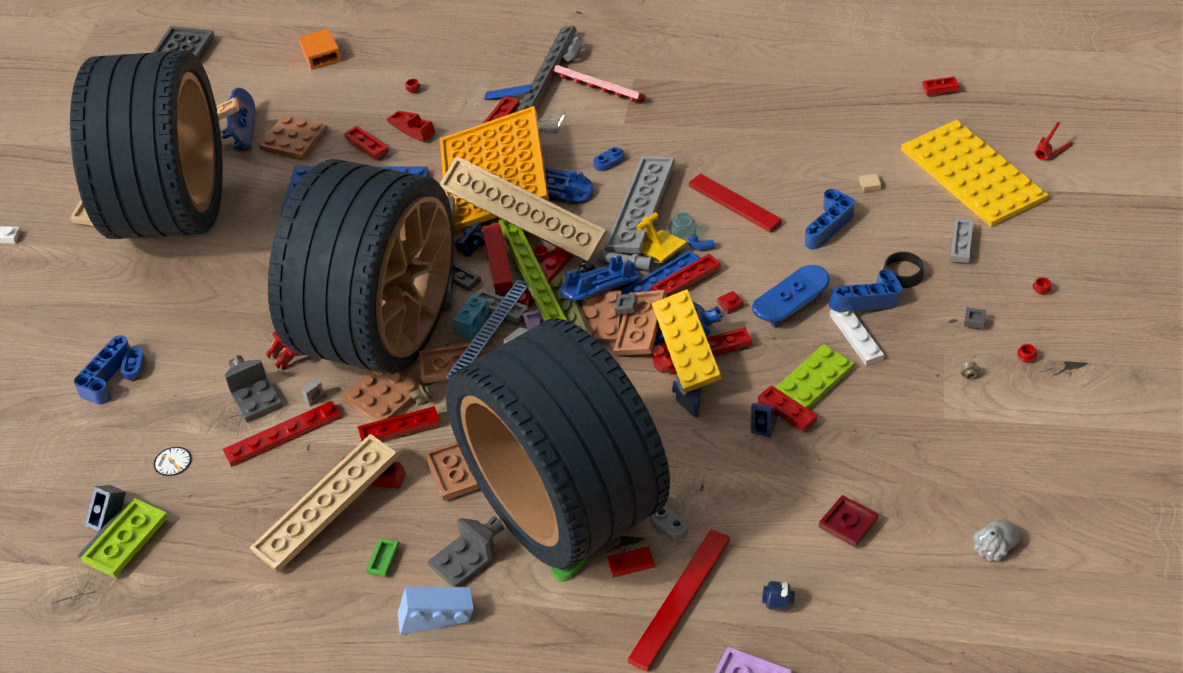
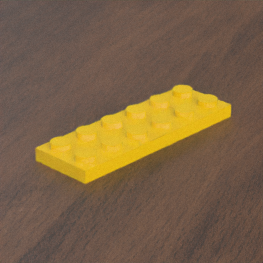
M688 290L652 303L684 393L722 379Z

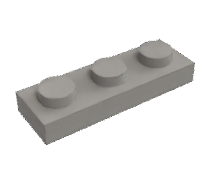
M955 218L950 261L969 263L974 220Z
M480 289L475 295L488 299L490 313H493L504 299L502 296ZM516 302L505 319L519 324L523 319L522 313L529 312L528 306Z

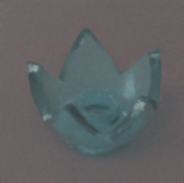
M685 212L676 214L670 220L667 231H670V234L678 238L682 235H685L687 238L690 235H696V229H699L695 219Z

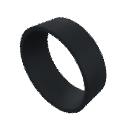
M896 252L887 257L883 269L889 270L887 266L897 261L911 262L920 268L916 274L911 276L895 274L902 288H911L921 283L924 278L923 262L917 255L910 252Z

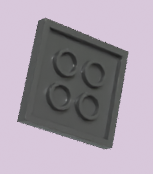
M170 26L153 52L189 50L199 59L214 37L213 30Z

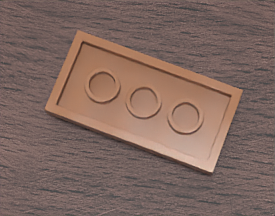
M665 290L629 293H636L638 301L635 313L623 315L614 347L616 356L652 354L659 327L652 303L666 298Z

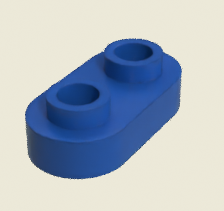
M613 147L594 158V168L597 171H606L624 160V151L621 148Z
M132 347L125 351L121 364V373L125 379L132 380L140 376L145 358L141 348Z

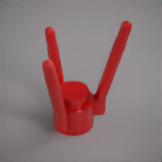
M1060 122L1055 124L1046 140L1045 137L1041 138L1037 149L1034 151L1038 159L1046 160L1048 158L1051 160L1056 154L1073 144L1070 141L1052 152L1053 147L1049 141L1060 125Z

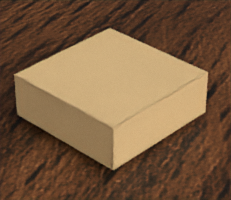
M876 173L859 176L863 192L881 189V183Z

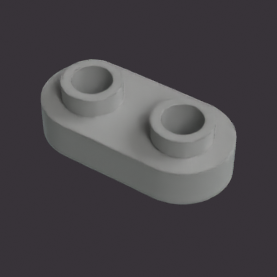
M578 36L571 41L563 56L566 62L574 61L578 56L576 53L583 46V41Z
M664 506L661 510L651 515L652 523L670 538L679 540L687 535V522L670 508Z

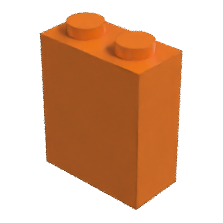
M328 28L298 37L301 50L311 70L341 61L339 48Z

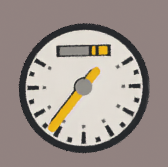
M183 447L167 448L156 456L153 464L154 469L163 476L177 475L186 470L190 465L191 454Z

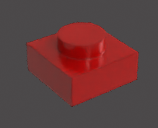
M734 291L717 298L718 304L727 314L744 307V302Z

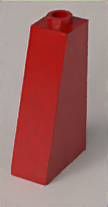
M499 223L483 226L486 254L496 295L506 296L512 288L513 282L501 225Z

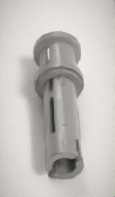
M600 250L598 253V257H601L598 258L599 262L610 263L611 257L616 258L617 255L622 256L623 264H628V262L632 261L635 270L642 269L648 273H651L653 270V256H649V258L642 257L636 253L631 256Z

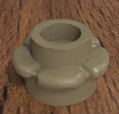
M966 362L961 366L960 374L966 377V379H974L979 374L980 367L975 362Z

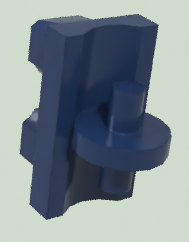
M475 222L471 228H466L464 237L457 239L455 242L457 250L463 251L466 257H470L478 246L483 247L485 245L480 223Z

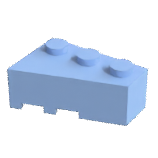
M405 587L398 610L400 635L469 622L474 609L470 587Z

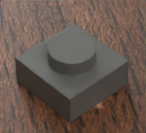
M636 293L618 295L615 306L617 314L635 313L638 301Z
M967 307L964 326L984 329L986 310Z

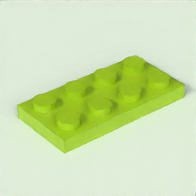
M823 344L775 388L809 410L854 368L855 362Z
M134 498L81 557L82 562L116 578L169 518L167 512Z

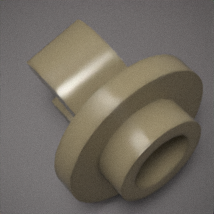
M421 384L419 386L420 390H415L411 393L418 406L424 404L426 400L428 402L432 401L430 397L433 394L428 386L424 387Z

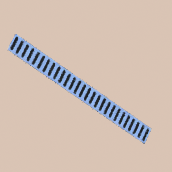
M520 280L515 282L446 378H449L451 374L474 361L528 287L526 282Z

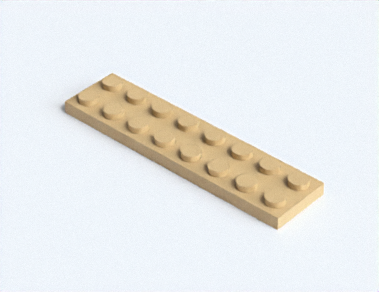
M370 434L250 547V550L278 573L399 457L397 452Z

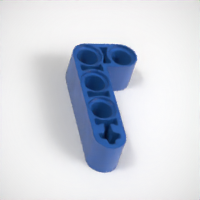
M836 189L826 190L823 201L825 212L806 228L805 246L809 249L820 248L854 217V199Z
M883 269L879 271L876 283L835 287L829 307L836 312L893 308L897 306L903 289L895 274L890 270Z
M118 335L112 338L75 377L74 384L81 398L99 405L110 401L111 394L106 382L121 367L124 353L130 348L125 336Z

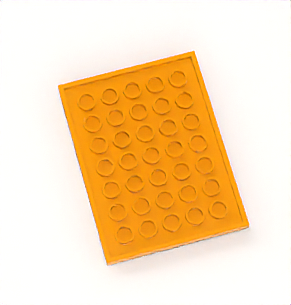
M534 106L440 138L443 178L455 157L458 156L545 200H549L537 111ZM445 191L447 196H453L455 199L454 231L472 226L475 222L481 223L496 218V216Z

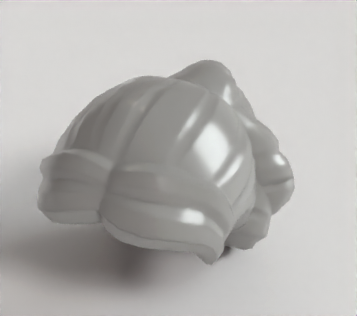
M1006 519L991 521L986 527L973 534L975 542L973 550L979 553L980 557L986 558L990 562L1000 561L1002 556H1007L1008 551L1019 544L1020 531Z

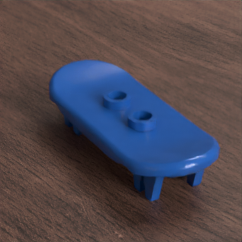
M235 88L231 91L232 93L228 100L236 97L239 101V111L227 116L228 124L227 128L222 132V138L226 139L232 136L235 140V145L233 146L235 150L241 147L248 149L251 147L255 103L248 91L243 88Z
M545 167L549 198L581 203L592 196L593 184L584 176L583 172L577 174L574 170L568 172Z
M617 255L616 258H610L609 267H600L583 274H579L577 269L573 270V272H567L566 281L560 286L561 296L568 300H582L635 282L640 279V274L635 270L632 261L628 262V264H623L622 256Z
M819 265L803 266L755 299L752 303V311L758 318L771 322L772 326L776 328L778 323H783L786 317L791 316L822 294L829 285V274Z

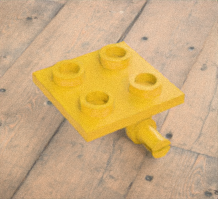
M654 212L649 217H644L642 222L636 225V229L639 232L646 229L648 240L644 242L641 254L647 257L653 256L654 260L663 263L685 247L687 241L663 230L656 232L653 222L659 219V215Z

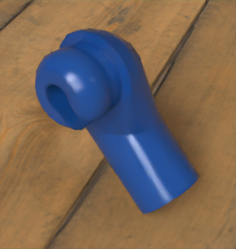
M690 235L688 237L689 246L699 251L715 248L713 239L699 241L697 235Z

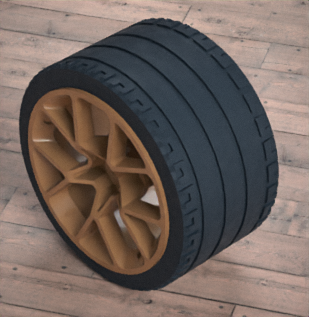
M189 50L93 56L88 58L80 67L73 86L70 106V141L78 190L85 211L95 229L107 239L207 233L214 225L220 208L223 159L216 103L209 78L201 61Z
M339 159L322 161L303 176L291 193L280 217L273 240L268 270L270 316L274 329L285 347L295 353L385 374L399 373L409 367L419 357V351L424 350L429 342L442 312L453 263V216L449 199L440 183L427 176Z
M548 319L459 369L448 378L445 400L450 424L461 453L474 479L496 514L514 537L532 555L546 565L557 569H568L665 506L670 491V473L665 450L653 419L636 388L616 360L593 336L576 324L564 319Z

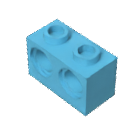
M471 295L453 319L457 336L469 340L474 339L490 317L488 299Z

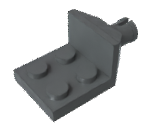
M236 355L238 362H236L234 357L229 360L231 368L224 376L230 394L246 423L283 407L281 400L266 377L261 359L244 361L241 355Z
M493 516L485 524H481L478 520L458 519L460 537L428 560L429 566L452 587L463 586L492 563L494 551L493 538L504 530L503 523L500 519L497 520L496 516Z

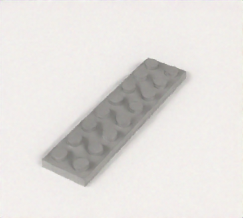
M641 156L605 243V251L641 253L647 234L646 229H643L641 232L637 231L636 225L641 223L644 217H649L657 211L675 165L674 157Z

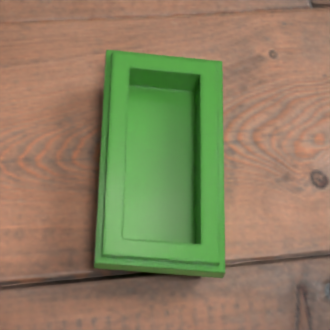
M380 538L366 573L386 577L400 541Z

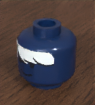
M770 581L767 586H763L762 603H765L767 609L786 611L789 608V604H794L795 591H791L789 583Z

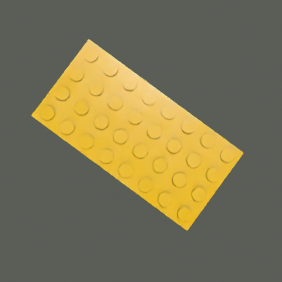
M957 119L901 144V150L990 227L1048 200L1049 194Z

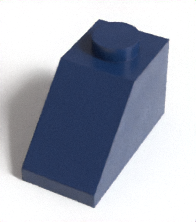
M677 374V381H673L672 392L676 393V401L693 417H698L702 387L684 393Z
M760 402L752 403L751 433L771 437L777 421V406Z
M112 485L94 486L84 525L99 532L122 509L126 491Z

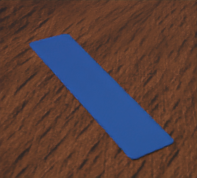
M531 84L488 91L485 94L484 100L530 92Z

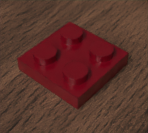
M841 495L819 521V528L856 547L877 522L879 514Z

